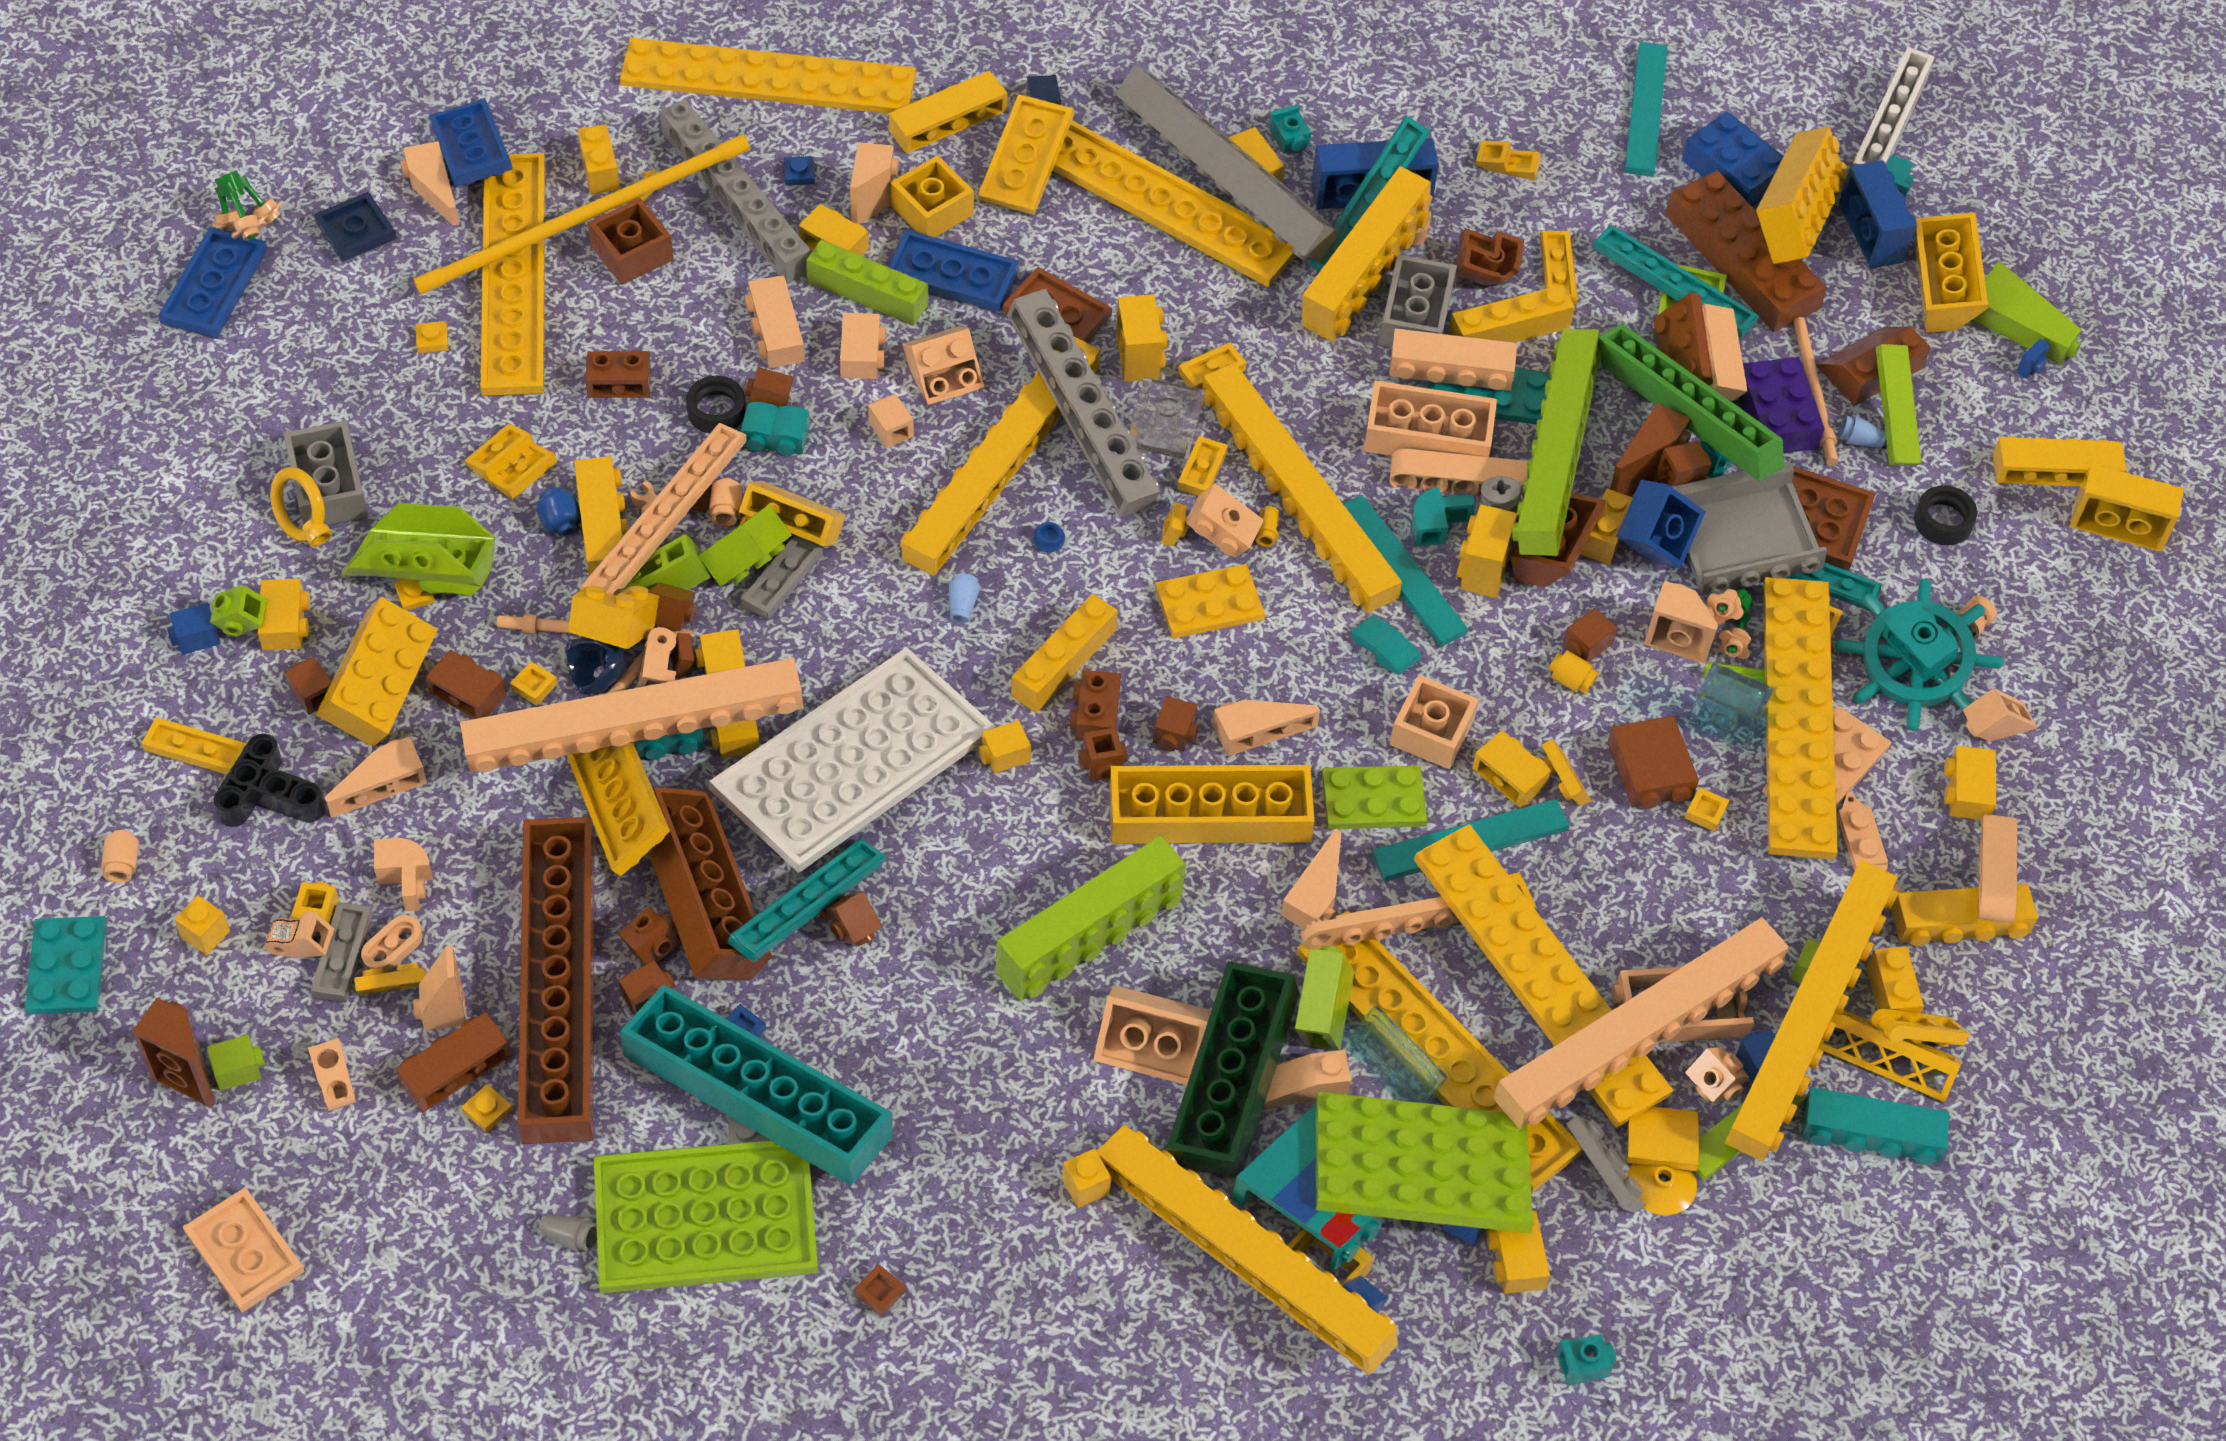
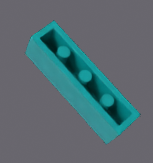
M1810 1087L1803 1106L1801 1138L1810 1139L1811 1143L1819 1146L1833 1143L1844 1145L1847 1150L1852 1152L1871 1150L1880 1152V1155L1885 1158L1894 1159L1904 1156L1915 1158V1161L1919 1164L1931 1165L1935 1162L1940 1163L1947 1151L1950 1112Z

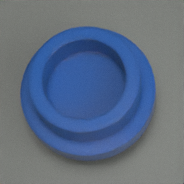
M1045 522L1035 530L1033 541L1039 550L1055 552L1064 545L1065 534L1058 524Z

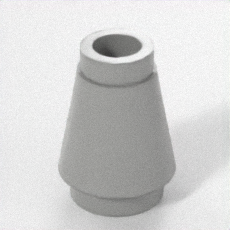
M547 1214L541 1224V1234L579 1253L582 1250H591L597 1238V1226L588 1217Z

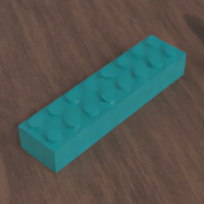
M664 984L620 1030L623 1056L850 1186L854 1184L893 1137L891 1111Z

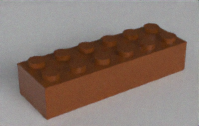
M1718 170L1670 193L1666 216L1719 273L1727 275L1726 281L1773 332L1793 323V320L1797 317H1805L1821 309L1827 287L1801 259L1773 264L1757 212Z
M652 787L670 832L665 835L659 844L652 847L648 853L694 977L727 980L753 979L772 958V955L769 951L757 961L752 962L728 944L729 935L755 917L756 914L709 792Z

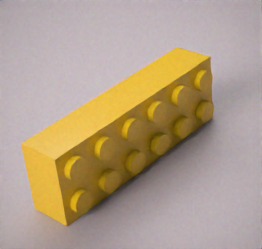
M1830 126L1795 134L1756 209L1773 264L1807 258L1847 178L1846 165L1840 161L1838 155L1839 142L1835 135L1832 136Z
M1401 166L1397 169L1303 293V327L1332 343L1339 335L1344 336L1350 327L1351 319L1355 314L1359 315L1364 310L1367 298L1372 292L1376 293L1379 290L1387 271H1393L1395 268L1397 255L1401 254L1404 249L1408 250L1413 244L1415 234L1419 228L1424 229L1431 218L1429 205L1432 201L1430 181Z
M1310 765L1111 766L1109 785L1111 844H1148L1160 835L1167 843L1311 842L1315 820Z

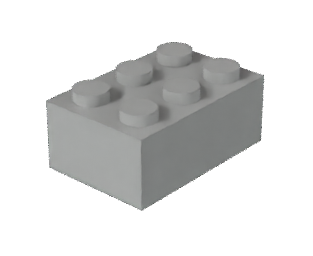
M1397 255L1382 322L1379 346L1392 348L1395 328L1443 334L1457 265Z
M347 420L283 433L290 467H297L309 474L320 490L325 508V524L330 525L368 517ZM293 480L302 521L305 524L312 517L310 500L304 488L297 481Z

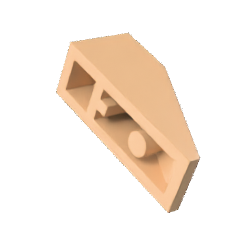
M439 141L403 148L405 160L400 161L403 178H410L412 188L453 226L459 225Z
M1256 700L1228 702L1214 709L1212 726L1227 755L1231 756L1318 727L1320 709L1317 705Z
M410 736L401 740H392L386 745L378 747L325 796L331 818L427 783L423 765Z
M1338 829L1333 831L1283 900L1281 916L1301 928L1306 927L1307 924L1312 925V921L1317 923V919H1321V921L1323 918L1332 920L1336 915L1333 907L1336 895L1341 831Z
M453 946L444 948L420 982L419 998L413 999L415 1019L422 1020L424 1030L458 1027L466 1021L465 995Z
M1345 1050L1311 1053L1278 1064L1263 1108L1316 1102L1318 1091L1348 1095L1351 1077Z

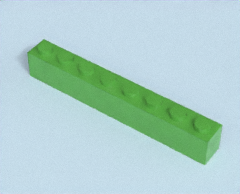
M1620 324L1598 337L1601 366L1654 405L1658 403L1691 418L1688 430L1760 482L1784 468L1783 440L1781 437L1627 326Z

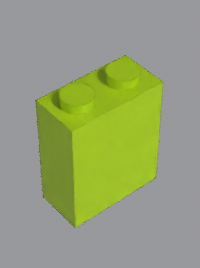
M1321 946L1320 950L1310 948L1295 1030L1306 1046L1334 1051L1341 1049L1355 973L1345 954L1341 953V950L1336 947Z

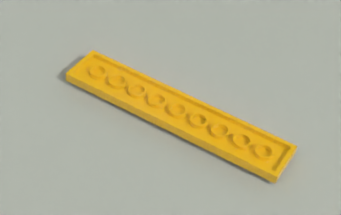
M630 37L620 76V86L889 114L897 108L911 104L916 67Z
M1072 120L1052 170L1053 172L1268 288L1296 257L1291 251L1293 246L1289 243L1284 244L1272 235L1274 230L1271 227L1262 226L1249 214Z
M544 153L508 154L513 169L498 176L484 178L483 249L545 223ZM545 239L482 267L480 381L482 396L544 393Z
M1765 577L1763 582L1768 854L1835 860L1838 848L1829 582Z
M1470 824L1415 854L1413 860L1554 1046L1612 1011ZM1637 1055L1630 1059L1628 1065L1617 1074L1610 1072L1603 1076L1602 1081L1588 1092L1612 1124L1618 1128L1631 1118L1668 1098L1674 1090L1647 1055L1641 1058Z
M1376 938L1361 940L1353 945L1340 944L1332 946L1339 948L1341 953L1345 954L1355 972L1348 1007L1445 1106L1504 1112L1493 1099L1498 1082L1510 1073ZM1304 943L1297 947L1296 954L1307 965L1310 949L1306 948ZM1550 1113L1536 1125L1527 1124L1531 1194L1583 1152L1578 1141Z

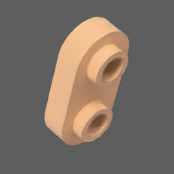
M401 915L391 920L363 946L361 957L364 967L367 970L383 968L384 973L396 967L422 942L423 932L420 922L415 917L409 915ZM403 933L411 934L408 939L399 938ZM379 955L386 956V959L383 961H374Z

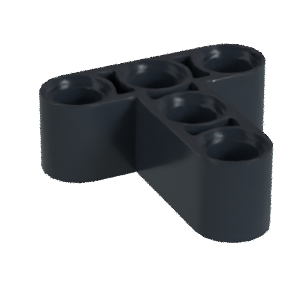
M265 733L257 734L248 741L214 796V805L219 820L228 827H237L244 824L256 805L302 822L311 823L319 820L324 815L325 804L318 785L279 770L282 758L277 741L273 736Z

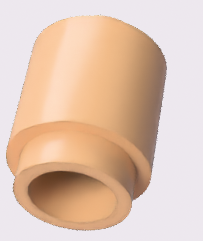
M722 478L715 481L711 486L709 514L716 525L723 527L734 525L741 515L739 509L742 503L743 488L741 484L731 478Z
M117 830L104 838L101 870L104 873L103 877L109 882H129L132 875L136 872L139 840L132 833L125 830Z

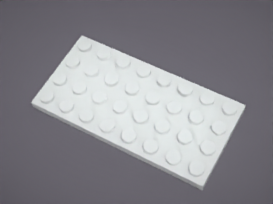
M906 647L709 781V790L799 873L982 744V732L996 726Z

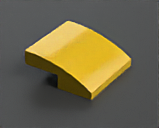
M510 423L464 460L470 469L512 500L557 463L553 452L533 443L530 433Z
M1653 1106L1627 1122L1626 1163L1656 1167L1667 1166L1672 1169L1697 1171L1699 1166L1698 1112Z

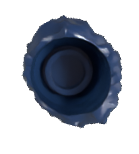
M583 636L579 639H572L571 643H567L565 652L567 653V667L570 669L569 675L572 677L571 680L580 693L599 695L620 679L624 673L626 663L621 647ZM602 665L604 672L598 677H594V670Z

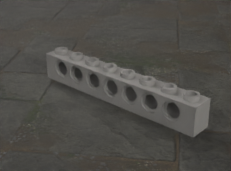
M686 99L660 110L662 134L685 161L721 144L720 140ZM735 158L721 161L695 173L779 276L784 275L786 284L807 274L806 260L811 254V250Z
M1046 289L1013 299L1007 316L1119 517L1131 515L1154 505L1160 493L1158 481L1148 471L1143 454L1135 448L1130 439V432L1127 426L1121 423L1116 414L1114 403L1104 393L1100 378L1091 370L1084 350L1078 347L1073 338L1071 327L1069 324H1065L1061 317L1057 302L1051 299Z

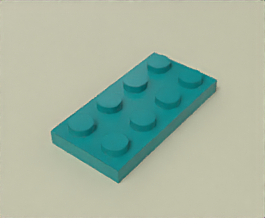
M1515 368L1511 391L1441 382L1434 383L1428 381L1427 388L1497 399L1495 419L1537 425V420L1542 419V399H1547L1545 395L1546 380H1551L1548 372Z

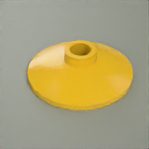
M1632 1164L1629 1168L1627 1177L1632 1176L1641 1186L1643 1193L1640 1196L1646 1203V1206L1643 1207L1646 1211L1657 1215H1674L1688 1208L1696 1196L1697 1180L1693 1171L1672 1169L1667 1166L1656 1167ZM1664 1174L1669 1177L1670 1181L1663 1182L1658 1178V1175Z

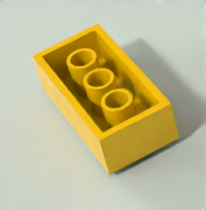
M381 596L366 611L316 716L366 744L376 746L389 734L438 629Z

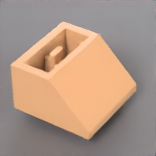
M958 326L902 343L909 370L927 405L985 388L969 328Z

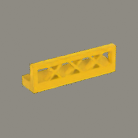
M1843 1010L1841 1015L1833 1014L1831 1021L1836 1023L1837 1028L1846 1032L1850 1043L1837 1048L1821 1040L1818 1046L1819 1049L1942 1102L1946 1101L1961 1066V1058L1923 1042L1918 1044L1904 1039L1902 1042L1894 1044L1884 1036V1032L1878 1031L1868 1019ZM1852 1034L1862 1039L1854 1041ZM1869 1041L1878 1045L1883 1057L1867 1061L1861 1057L1857 1046ZM1853 1048L1855 1055L1846 1052L1845 1050ZM1884 1048L1894 1051V1053L1887 1055ZM1901 1055L1911 1059L1915 1071L1905 1075L1894 1072L1890 1059ZM1917 1061L1927 1066L1920 1069ZM1885 1062L1888 1069L1877 1064ZM1933 1069L1948 1074L1942 1091L1927 1086L1922 1074ZM1918 1075L1920 1082H1917L1910 1078Z

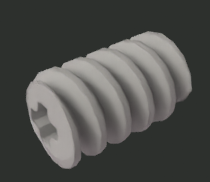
M1495 476L1485 480L1481 488V504L1517 513L1518 503L1521 501L1520 483L1515 479L1504 476Z

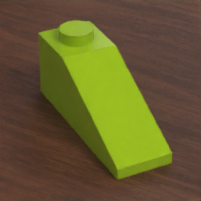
M684 534L655 550L621 592L631 586H641L650 590L659 582L689 590L711 578V575L698 557L702 551L687 534Z

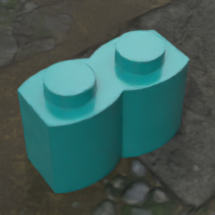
M765 402L748 403L740 431L746 434V443L743 446L755 452L767 449L778 451L785 456L803 454L810 428L809 411L795 406L777 407Z

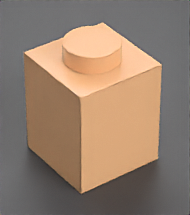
M896 394L880 398L868 405L869 424L886 448L914 437V419Z

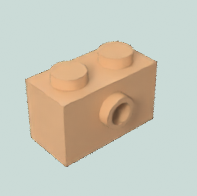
M1214 483L1198 495L1185 523L1193 528L1198 535L1205 537L1216 545L1221 552L1236 558L1251 547L1264 519Z

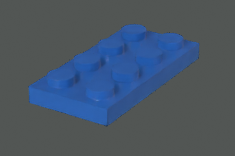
M486 99L429 115L455 187L469 185L476 180L489 176H498L513 169Z
M209 227L158 315L160 324L218 338L268 250L266 241L259 239L244 241L242 237L233 239L231 236L232 232Z
M905 230L888 267L928 283L929 293L1000 312L1019 270V260Z

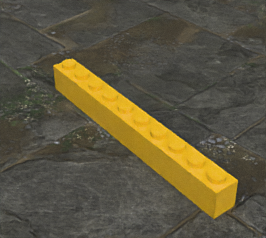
M1073 336L1078 347L1084 350L1087 356V363L1093 373H1095L1100 367L1101 350ZM1038 370L1030 384L1026 383L1021 388L1019 396L1013 405H1007L997 425L993 424L988 429L985 440L981 445H976L972 449L963 467L959 466L955 470L949 485L939 490L932 506L922 511L912 531L908 530L903 535L900 542L902 560L935 576L1061 417L1062 413Z
M1234 362L1203 376L1202 390L1200 391L1203 403L1206 407L1211 406L1214 409L1220 426L1224 429L1228 428L1232 433L1235 446L1239 450H1245L1253 470L1256 472L1260 471L1263 474L1269 491L1272 494L1277 493L1281 498L1286 514L1289 516L1293 515L1299 522L1298 525L1302 535L1305 538L1310 537L1315 543L1318 556L1321 560H1327L1330 563L1335 579L1339 583L1344 582L1348 587L1353 603L1356 606L1361 605L1366 613H1369L1399 599L1402 586L1401 579Z
M1860 859L1724 1144L1764 1162L1769 1150L1774 1153L1777 1152L1785 1135L1779 1132L1782 1122L1787 1125L1790 1124L1798 1107L1792 1104L1795 1095L1803 1097L1811 1078L1805 1076L1808 1067L1816 1069L1824 1052L1818 1046L1821 1040L1829 1041L1836 1027V1023L1832 1022L1831 1018L1834 1013L1842 1014L1849 999V996L1843 993L1847 986L1854 988L1862 971L1856 968L1859 959L1864 962L1867 961L1874 946V943L1868 940L1872 933L1877 936L1879 935L1887 918L1881 915L1884 907L1891 910L1899 891L1893 889L1898 876Z
M1124 1124L1097 1150L1114 1183L1370 1376L1398 1346L1397 1327L1389 1316L1384 1313H1376L1368 1307L1367 1302L1361 1295L1356 1292H1348L1340 1286L1339 1281L1334 1275L1328 1271H1320L1312 1265L1311 1260L1299 1250L1293 1251L1285 1245L1279 1234L1273 1230H1265L1257 1223L1251 1213L1244 1209L1241 1211L1237 1209L1220 1190L1215 1189L1213 1191L1196 1172L1190 1169L1186 1171L1177 1164L1176 1159L1168 1151H1160L1154 1147L1147 1136L1141 1131L1136 1130L1134 1132Z

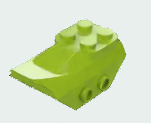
M397 503L370 529L340 576L390 577L418 582L420 589L430 594L455 593L461 596H470L483 586L491 571L495 536L461 507Z

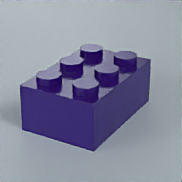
M1792 357L1743 363L1747 392L1739 397L1743 411L1782 438L1783 453L1818 449L1825 428L1800 358Z

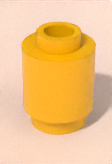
M1568 650L1563 655L1558 652L1549 666V670L1553 671L1551 678L1576 693L1581 691L1587 694L1589 687H1592L1599 675V672L1593 669L1594 665Z

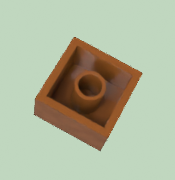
M641 198L588 222L592 249L621 285L674 260L671 235Z

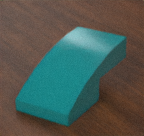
M1372 615L1351 631L1352 639L1356 643L1375 653L1376 661L1397 675L1403 673L1422 658L1421 653L1400 632L1375 615Z

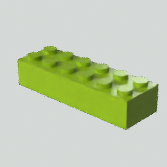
M1161 835L998 939L996 944V973L1020 1002L1028 996L1031 998L1039 996L1046 989L1048 983L1056 978L1058 980L1065 979L1073 972L1074 966L1083 960L1087 963L1091 962L1101 953V949L1110 943L1116 945L1123 941L1128 935L1129 930L1137 925L1139 927L1148 925L1154 919L1155 914L1163 908H1166V910L1174 908L1182 899L1186 863Z

